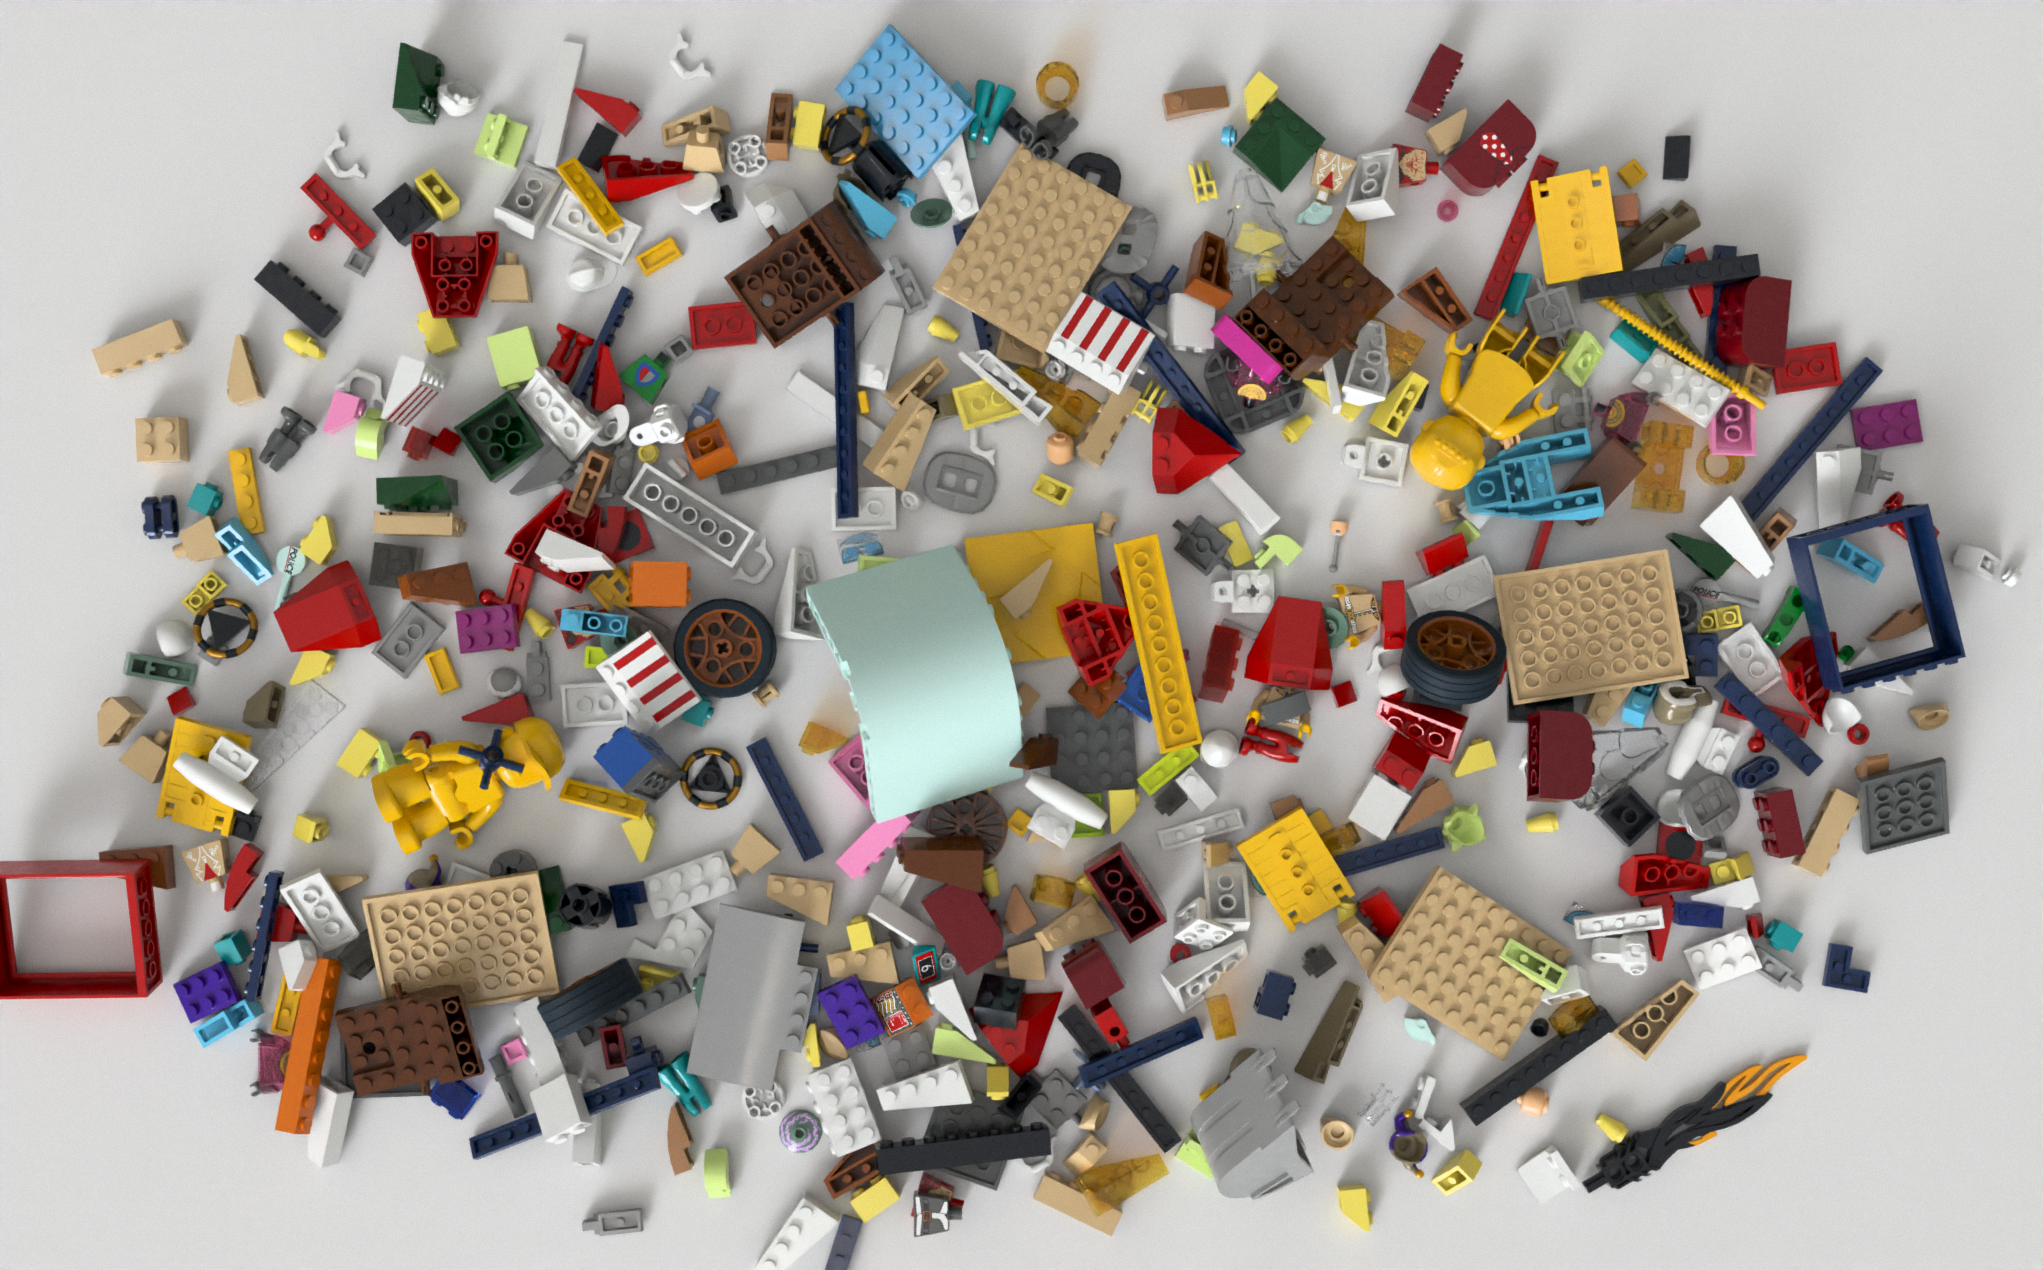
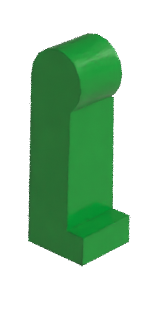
M1789 586L1785 593L1787 595L1762 634V639L1775 648L1788 636L1804 611L1799 588L1796 586Z

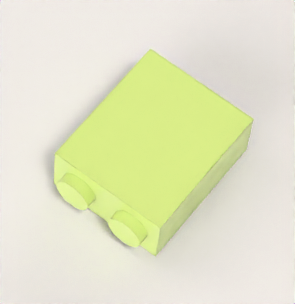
M529 326L486 338L500 387L505 390L507 389L508 392L520 389V385L529 384L536 375L534 373L535 368L543 366L533 330Z

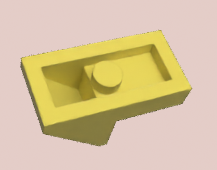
M1041 473L1031 492L1060 508H1064L1074 488Z
M1748 851L1727 857L1724 860L1721 859L1707 863V866L1711 868L1710 877L1713 885L1734 879L1743 880L1755 873Z
M817 1020L812 1021L806 1028L803 1047L809 1046V1049H806L807 1061L811 1062L812 1067H820L822 1064Z

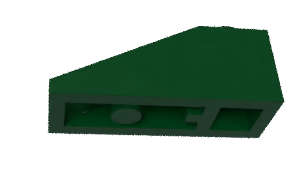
M1668 533L1665 536L1700 570L1714 580H1718L1736 561L1729 552L1719 545L1677 533Z
M559 865L538 870L546 908L549 935L575 928L565 923L558 911L561 893L565 890Z

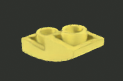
M211 570L181 602L196 616L204 605L217 599L228 585Z
M1739 604L1704 611L1702 619L1697 625L1698 633H1709L1743 626Z

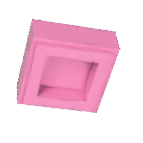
M521 1036L499 1046L508 1066L528 1057L529 1054Z

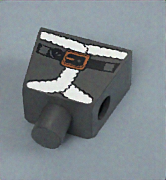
M914 1191V1237L949 1231L950 1220H962V1206H949L948 1195Z

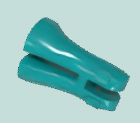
M980 79L977 80L975 89L974 111L977 116L971 121L968 139L977 141L980 129L982 128L985 129L982 144L989 146L995 137L1001 118L1014 100L1016 92L1007 86L999 84L989 116L986 117L988 105L995 89V83Z
M686 1050L676 1056L671 1063L663 1065L658 1070L660 1082L679 1099L692 1116L696 1117L701 1113V1110L693 1099L694 1097L704 1109L709 1108L713 1104L697 1075L686 1073L690 1057L689 1052ZM674 1070L677 1072V1074H678V1075L680 1076V1078L683 1080V1082H684L685 1085L688 1087V1089H687V1088L681 1083V1081L678 1079V1077H677V1075L675 1074Z

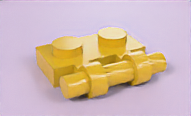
M616 563L615 569L610 570L614 574L611 578L602 573L587 586L607 611H609L612 604L622 609L629 604L627 600L629 598V578L626 576L625 570L623 568L620 569ZM620 581L626 588L623 593L614 585L616 582Z

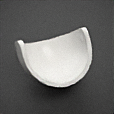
M172 620L157 625L158 642L167 658L185 655L192 649L195 642L193 629L186 622Z
M1392 664L1385 667L1378 676L1377 686L1382 697L1411 687L1402 674L1400 664Z
M1840 696L1830 698L1826 702L1822 713V722L1829 734L1841 733L1854 726L1862 718L1859 708L1851 700Z
M1668 790L1659 798L1656 812L1661 816L1659 820L1663 824L1673 827H1685L1678 815L1679 806L1677 803L1681 798V793L1685 790Z

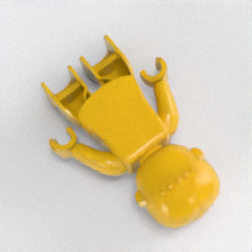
M1504 308L1495 315L1476 348V357L1472 361L1461 385V358L1474 345L1469 343L1464 350H1459L1455 346V340L1458 338L1457 331L1452 332L1446 339L1444 351L1447 358L1441 378L1440 397L1447 406V413L1449 415L1439 417L1436 420L1426 421L1421 426V432L1414 440L1410 450L1411 464L1417 473L1431 485L1450 491L1463 488L1473 479L1477 470L1482 469L1485 465L1483 438L1488 436L1498 440L1512 438L1538 419H1545L1554 415L1559 408L1558 402L1549 405L1547 410L1543 409L1539 404L1543 394L1539 392L1532 399L1530 408L1515 416L1506 418L1520 400L1530 391L1540 386L1550 376L1566 352L1563 350L1555 357L1543 354L1534 346L1540 338L1539 335H1536L1530 340L1517 363L1510 359L1508 356L1529 328L1526 326L1520 332H1514L1502 325L1499 320L1506 311Z
M527 717L513 723L514 728L509 726L503 728L499 745L504 753L503 758L524 764L525 766L522 773L500 767L492 773L487 790L479 787L483 771L479 767V760L457 754L460 745L482 752L485 748L481 744L475 745L469 741L457 740L432 744L427 749L426 744L421 740L414 739L408 741L402 753L406 759L412 760L413 763L400 764L371 778L378 809L387 823L392 822L396 839L404 854L408 855L421 849L423 840L438 834L447 826H449L452 835L460 832L454 841L455 847L461 850L468 848L473 843L472 831L478 830L503 804L504 790L501 780L506 785L517 789L535 785L543 780L546 791L551 789L550 779L561 771L565 763L562 741L553 726L546 719Z

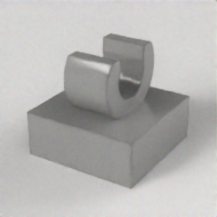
M208 637L206 642L216 649L214 638ZM225 645L220 651L229 650V647ZM202 649L197 654L214 666H219L222 658L210 656Z

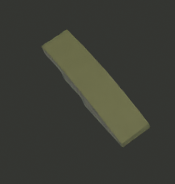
M1662 293L1635 296L1653 327L1657 326L1656 329L1658 331L1661 329L1662 334L1667 333V337L1672 336L1673 341L1677 340L1679 345L1682 343V347H1688V351L1693 350V354H1698V358L1703 356L1690 340L1691 335L1678 320L1679 315ZM1670 351L1675 359L1690 366L1689 361L1684 362L1683 357L1679 358L1678 354L1674 355V351Z

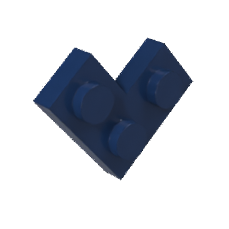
M1682 632L1685 655L1695 656V676L1717 677L1718 633Z
M644 881L609 886L617 928L638 925L634 904L648 902Z
M1829 942L1822 981L1823 986L1867 993L1871 972L1850 968L1852 946Z

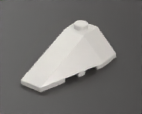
M886 304L882 306L855 352L856 386L881 392L888 390L905 312L904 308Z
M1370 320L1359 331L1356 341L1358 348L1357 350L1354 348L1355 351L1352 354L1340 394L1341 401L1357 406L1384 401L1391 381L1388 372L1389 362L1386 354L1387 344L1384 323Z
M1848 447L1815 450L1818 528L1820 529L1846 522L1861 472V448Z
M792 548L775 612V636L801 640L824 639V635L808 605L805 589L807 586L814 585V580L816 579L812 552Z
M1242 939L1177 961L1161 972L1164 985L1182 1014L1199 1004L1205 998L1203 994L1212 986L1216 988L1220 984L1218 980L1225 973H1231L1249 955L1246 943Z

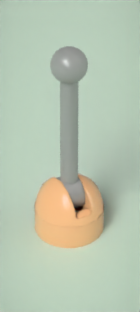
M1331 520V532L1336 536L1332 565L1329 566V570L1332 573H1335L1338 569L1336 561L1340 536L1345 535L1347 532L1348 522Z

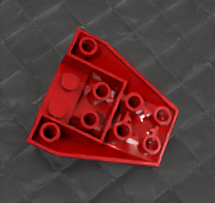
M477 231L476 236H436L433 232L411 233V255L433 318H477L499 254L498 231Z
M565 488L514 535L504 554L523 565L537 569L538 573L582 594L592 576V571L567 573L560 570L555 572L549 569L547 564L541 562V557L535 553L546 529L595 550L597 549L598 528L601 527L604 508L594 504L588 518L567 510L573 492Z
M348 560L326 568L273 612L290 652L361 648L382 639L371 605L357 574Z
M1278 596L1247 655L1244 678L1271 685L1306 690H1330L1333 666L1322 602Z

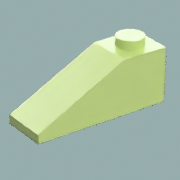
M1509 938L1499 956L1534 982L1553 993L1558 991L1569 972Z
M942 1022L941 1025H936L932 1054L996 1064L997 1056L976 1041H972L960 1029L954 1028V1024Z

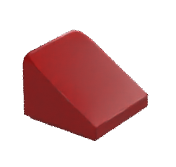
M444 427L433 441L432 446L450 456H454L462 439L458 434Z
M1350 680L1330 687L1337 708L1357 701Z
M186 686L167 697L174 716H179L197 705Z
M1762 914L1746 915L1749 936L1759 938L1764 935Z

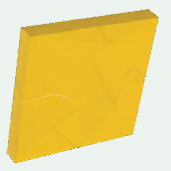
M1093 523L964 539L967 564L970 568L971 576L977 579L979 590L984 591L987 604H991L994 609V619L1001 633L1005 648L1008 647L1011 652L1012 660H1010V663L1071 656L1058 625L1056 607L1075 598L1103 603ZM1048 559H1051L1053 561L1033 606L1030 608L1032 613L1023 620L1020 617L1015 619L999 599Z

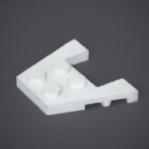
M690 907L674 914L656 948L636 938L626 956L693 969L714 930L696 910Z

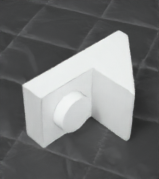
M1449 1115L1443 1119L1438 1127H1436L1438 1123L1429 1116L1426 1119L1423 1117V1120L1416 1119L1415 1122L1419 1127L1452 1152L1455 1150L1452 1119Z

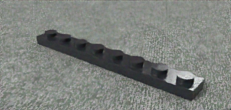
M1075 1004L1057 1017L1091 1061L1112 1052ZM1128 1071L1107 1080L1164 1153L1182 1140Z

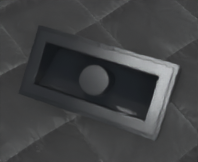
M597 122L578 157L579 163L599 173L602 168V156L609 155L619 135Z
M1691 136L1665 137L1663 180L1685 181L1688 179Z
M1025 1073L1009 1093V1097L1004 1099L997 1110L1016 1121L1042 1087Z

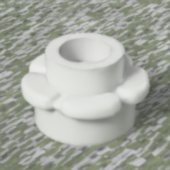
M1056 359L1049 361L1045 367L1047 376L1055 381L1063 378L1066 373L1064 369L1065 364L1063 361H1057Z
M2017 567L2013 570L2008 568L2002 574L2001 578L2004 579L2002 581L2003 585L2006 584L2012 587L2021 578L2022 574L2018 571Z
M949 950L943 951L941 956L938 957V963L943 971L948 972L957 968V959Z

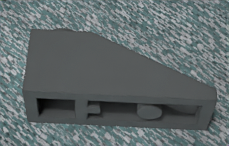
M554 446L509 492L511 495L520 496L561 483L564 480L568 481L574 476V471L578 466L574 461H570L559 447Z

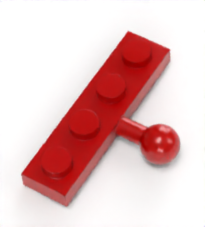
M315 173L300 187L328 216L320 224H314L309 228L308 233L312 240L322 241L326 237V230L333 223L361 250L378 236L318 174Z
M514 563L504 599L496 596L493 590L484 589L479 594V601L485 606L516 604L518 629L520 631L537 569L521 563ZM515 647L505 648V650L514 651Z
M1724 698L1720 713L1748 721ZM1765 704L1798 737L1805 739L1811 721L1810 717ZM1756 729L1755 735L1747 743L1749 750L1754 753H1759L1765 748L1764 735L1758 729Z

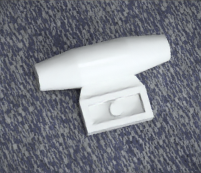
M1712 700L1711 705L1694 709L1692 718L1684 723L1673 746L1666 774L1682 781L1696 760L1700 766L1717 774H1723L1740 736L1721 727H1712L1719 702Z
M225 735L220 737L210 751L208 762L183 751L173 765L193 785L221 803L246 814H249L259 801L240 781L250 775L260 758Z
M1033 771L1025 785L1026 788L1045 802L1036 809L1027 828L1063 849L1075 831V820L1101 829L1108 817V814L1088 797L1056 779Z

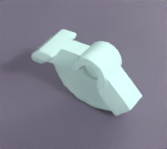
M1313 202L1308 205L1307 209L1296 215L1295 223L1299 224L1304 221L1310 225H1319L1329 218L1333 207Z
M1404 1017L1403 1024L1407 1034L1412 1039L1417 1041L1428 1040L1432 1046L1435 1045V1034L1428 1027L1425 1018Z

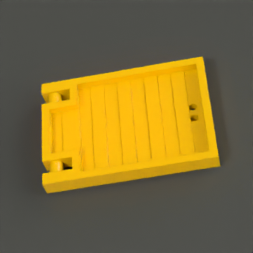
M1607 166L1599 167V171L1593 173L1591 169L1549 177L1545 183H1539L1538 180L1530 181L1547 286L1580 280L1583 277L1624 271ZM1601 180L1602 186L1594 187L1593 181ZM1549 191V196L1542 198L1541 192Z
M177 717L175 719L156 817L165 818L170 815L172 816L171 821L209 832L219 829L221 830V835L230 836L233 832L236 818L234 814L237 809L221 803L193 785L173 765L183 751L208 762L210 751L222 735L250 751L253 736L187 717ZM170 803H174V808L170 807ZM219 816L224 817V821H219Z
M1301 805L1236 844L1239 852L1290 933L1297 929L1295 926L1297 923L1302 921L1305 925L1339 905L1341 897L1347 895L1348 898H1351L1355 895ZM1340 883L1342 887L1334 891L1333 887ZM1295 910L1297 914L1290 917L1288 914Z

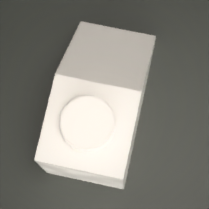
M1959 544L1958 550L1953 555V565L1963 571L1989 580L1995 579L2001 562L2000 559L1985 549Z
M1190 765L1174 778L1176 783L1201 811H1204L1218 798Z
M297 940L278 949L288 990L291 991L306 990L318 961L313 942Z
M1576 964L1566 965L1564 969L1569 972L1558 991L1553 993L1545 989L1541 995V1000L1549 1006H1554L1589 996L1590 990L1586 971Z

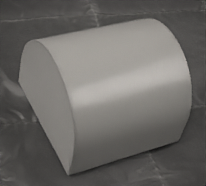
M682 334L664 345V348L676 365L683 363L694 354V351Z
M1713 837L1702 841V858L1723 860L1726 858L1727 849L1724 837Z

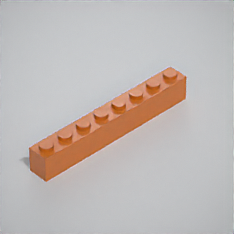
M317 957L318 961L307 988L301 992L275 1130L292 1134H310L337 989L342 972L343 961Z

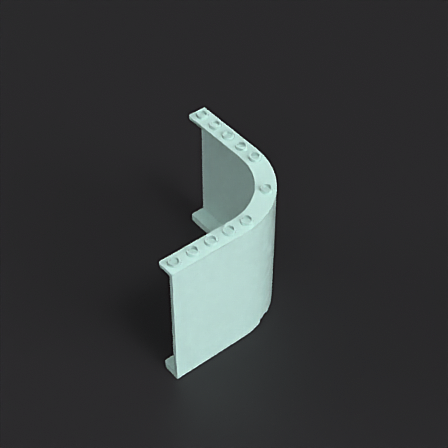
M953 544L805 587L808 605L836 658L844 680L848 679L852 690L849 694L853 707L860 716L861 723L858 726L862 740L870 809L877 824L1024 777L1023 769L1009 767L1010 761L1024 746L1021 740L1024 737V733L1020 722H1023V717L1019 710V707L1022 706V701L1016 690L1010 660H1012L1011 652L1008 647L1005 648L1001 633L994 619L995 614L992 605L987 604L984 591L979 590L977 579L975 577L972 578L968 564L963 563L961 552H957Z

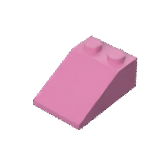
M1735 392L1730 393L1706 427L1711 454L1755 456V406L1744 398L1741 400L1736 397Z
M859 733L833 756L828 763L860 801L871 811L862 740Z

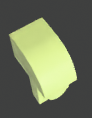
M368 408L365 417L360 418L355 438L357 456L378 460L385 445L383 433L389 422L380 418L382 410Z
M1273 535L1262 541L1267 549L1262 548L1254 556L1256 561L1253 564L1258 569H1261L1275 555L1287 566L1302 552L1303 548L1286 535Z
M727 1148L705 1150L704 1180L709 1198L731 1197Z

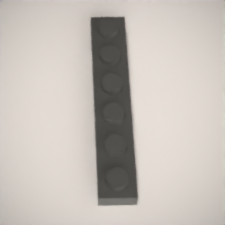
M836 445L716 473L721 495L837 468Z
M680 973L641 993L603 1018L576 1031L585 1047L600 1039L599 1027L620 1023L623 1028L688 995L692 990L683 973Z

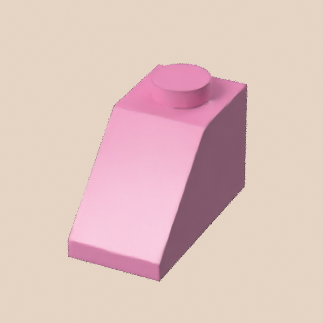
M335 390L323 431L334 434L359 421L360 417L365 414L366 400Z

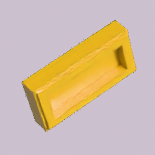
M671 236L639 254L635 259L647 277L682 257L683 254Z
M446 647L424 655L439 695L461 687Z

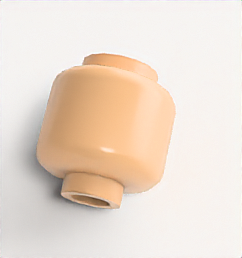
M1056 432L1049 436L1046 441L1047 458L1056 465L1067 464L1074 457L1073 438L1064 432Z
M1531 1087L1517 1098V1103L1521 1104V1112L1540 1117L1543 1113L1546 1114L1550 1101L1546 1090L1537 1087Z

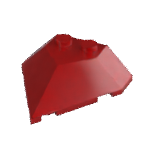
M1158 407L1152 439V476L1157 493L1179 494L1243 454L1199 421L1191 418L1182 409Z
M1076 598L1056 607L1059 628L1074 664L1087 685L1091 687L1110 678L1115 665L1123 657L1134 639L1128 607Z
M1832 631V632H1830V636H1831V640H1832V644H1833L1835 656H1836V659H1837V655H1838L1837 636H1836V632H1833V631ZM1811 636L1799 639L1779 657L1778 665L1781 677L1790 692L1818 726L1823 727L1822 713L1829 699L1830 690L1823 688Z
M1063 991L1026 994L1017 1030L977 1023L1005 1063L1020 1078L1039 1063ZM973 1005L971 1008H969V1012L971 1013V1015L973 1016V1018H974V1005Z

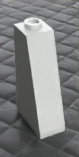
M1228 463L1214 471L1209 477L1213 484L1260 535L1264 534L1281 519Z
M1732 491L1701 521L1699 526L1757 579L1762 574L1767 576L1774 569L1775 557L1738 496Z
M328 1075L321 1076L310 1134H308V1159L322 1168L338 1164L340 1161L354 1094L352 1089Z
M584 1079L583 1083H579L582 1094L602 1087L593 1079ZM602 1112L590 1116L592 1124L585 1127L584 1132L573 1136L572 1163L579 1166H601Z

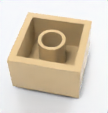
M182 417L135 418L137 462L146 464L189 462L187 419Z

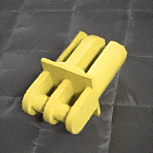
M1204 161L1207 181L1201 162L1196 163L1199 183H1197L1193 165H1187L1196 203L1200 204V201L1203 200L1208 202L1211 198L1218 199L1209 161ZM1212 187V192L1207 193L1206 188ZM1203 189L1204 194L1198 195L1197 190Z
M295 329L288 330L284 334L285 344L300 356L307 358L310 355L319 360L325 358V351L315 345L317 339Z
M1151 379L1131 412V415L1139 416L1140 420H1146L1148 425L1169 391L1165 388L1156 405H1153L1152 402L1161 388L1157 384L1149 400H1145L1144 398L1154 383ZM1140 403L1145 406L1143 411L1137 408ZM1148 408L1153 410L1151 416L1145 413Z

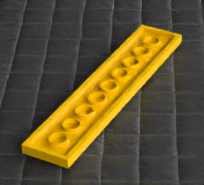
M1152 533L1114 543L1159 751L1161 754L1203 743L1157 533Z

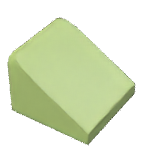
M1462 520L1452 530L1454 534L1462 532L1466 545H1469L1481 536L1479 531L1468 520Z

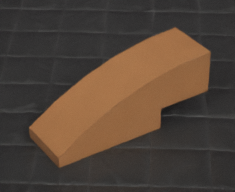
M1923 602L1916 604L1909 612L1906 609L1897 610L1866 639L1869 642L1889 640L1927 624Z
M676 1102L670 1110L667 1131L668 1151L675 1176L691 1170L694 1166L687 1148L693 1144L694 1140L680 1105Z

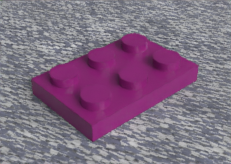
M1916 399L1849 410L1856 447L1876 450L1923 442Z
M516 604L455 611L460 654L521 647Z

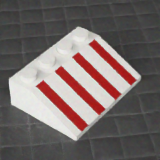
M1082 291L1055 331L1046 352L1119 395L1128 389L1156 335Z
M400 355L380 418L408 428L437 398L442 389H445L448 382L447 373L426 362Z
M651 630L614 651L595 667L647 736L659 730L702 700Z

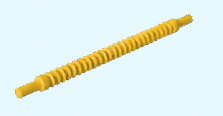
M1616 299L1598 301L1600 306H1606L1607 310L1611 309L1612 314L1616 312L1617 317L1622 316V320L1626 319L1627 324L1632 323V327L1637 326L1638 331L1642 330L1643 334L1647 333L1648 338L1653 337V341L1658 340L1659 345L1661 343L1664 345L1663 348L1668 347L1669 352L1672 350L1674 355L1678 354L1679 358L1683 357L1684 362L1689 361V365L1693 364L1695 369L1699 368L1700 372L1704 371L1705 376L1710 375V379L1714 378L1716 379L1715 382H1720L1722 386L1725 385L1726 388L1731 389V393L1735 392L1736 397L1742 400L1744 398L1760 410H1763L1767 403L1751 393L1747 386H1741L1740 382L1736 383L1735 378H1729L1730 375L1725 376V372H1719V368L1715 369L1714 364L1709 365V361L1704 362V358H1698V354L1694 355L1693 350L1688 351V347L1683 348L1682 343L1679 345L1677 340L1673 341L1672 336L1667 337V333L1662 334L1661 329L1658 331L1656 329L1657 326L1652 327V323L1647 324L1646 319L1641 320V316L1637 317L1636 312L1631 313V309L1626 310L1625 305L1623 307L1620 305L1621 302L1616 303Z

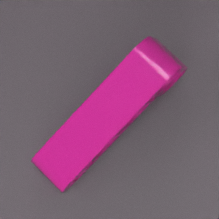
M1224 314L1210 329L1268 385L1283 370L1227 314Z

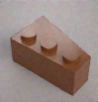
M1637 193L1612 196L1617 227L1640 226L1642 224L1641 208Z
M1205 230L1194 243L1183 293L1219 310H1222L1233 297V290H1230L1229 280L1231 278L1230 273H1227L1226 269L1228 260L1223 238Z
M1437 267L1397 294V296L1449 335L1452 332L1459 331L1473 321Z
M467 562L408 573L397 578L403 600L434 602L467 608L478 604Z
M173 845L113 849L99 852V860L150 859L153 887L166 890L176 887Z
M880 1141L846 1154L823 1181L833 1199L840 1197L878 1175L875 1144H880Z

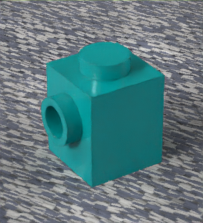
M206 481L205 484L197 483L187 507L204 515L214 516L216 510L223 503L222 497L224 493L218 491V486Z
M698 693L702 700L685 711L681 720L704 727L707 719L711 720L714 712L713 702L708 701V696Z
M1774 919L1773 922H1769L1766 926L1764 938L1769 940L1768 945L1779 951L1783 948L1793 953L1803 934L1786 923Z
M242 929L223 934L213 944L221 960H225L227 965L234 964V966H238L247 960L246 957L252 952Z

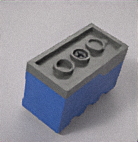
M627 726L618 728L613 733V738L599 746L596 751L597 753L593 756L627 795L654 804L686 774L663 751V748L653 737L645 736L643 733L631 730Z

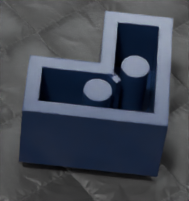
M1267 969L1262 987L1259 986L1253 1008L1256 1013L1282 1021L1283 1016H1287L1290 1009V1004L1288 1003L1289 996L1293 995L1296 989L1293 976Z

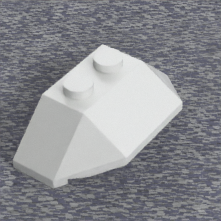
M762 183L745 193L765 229L773 224L780 235L788 233L808 218L806 211L791 188Z

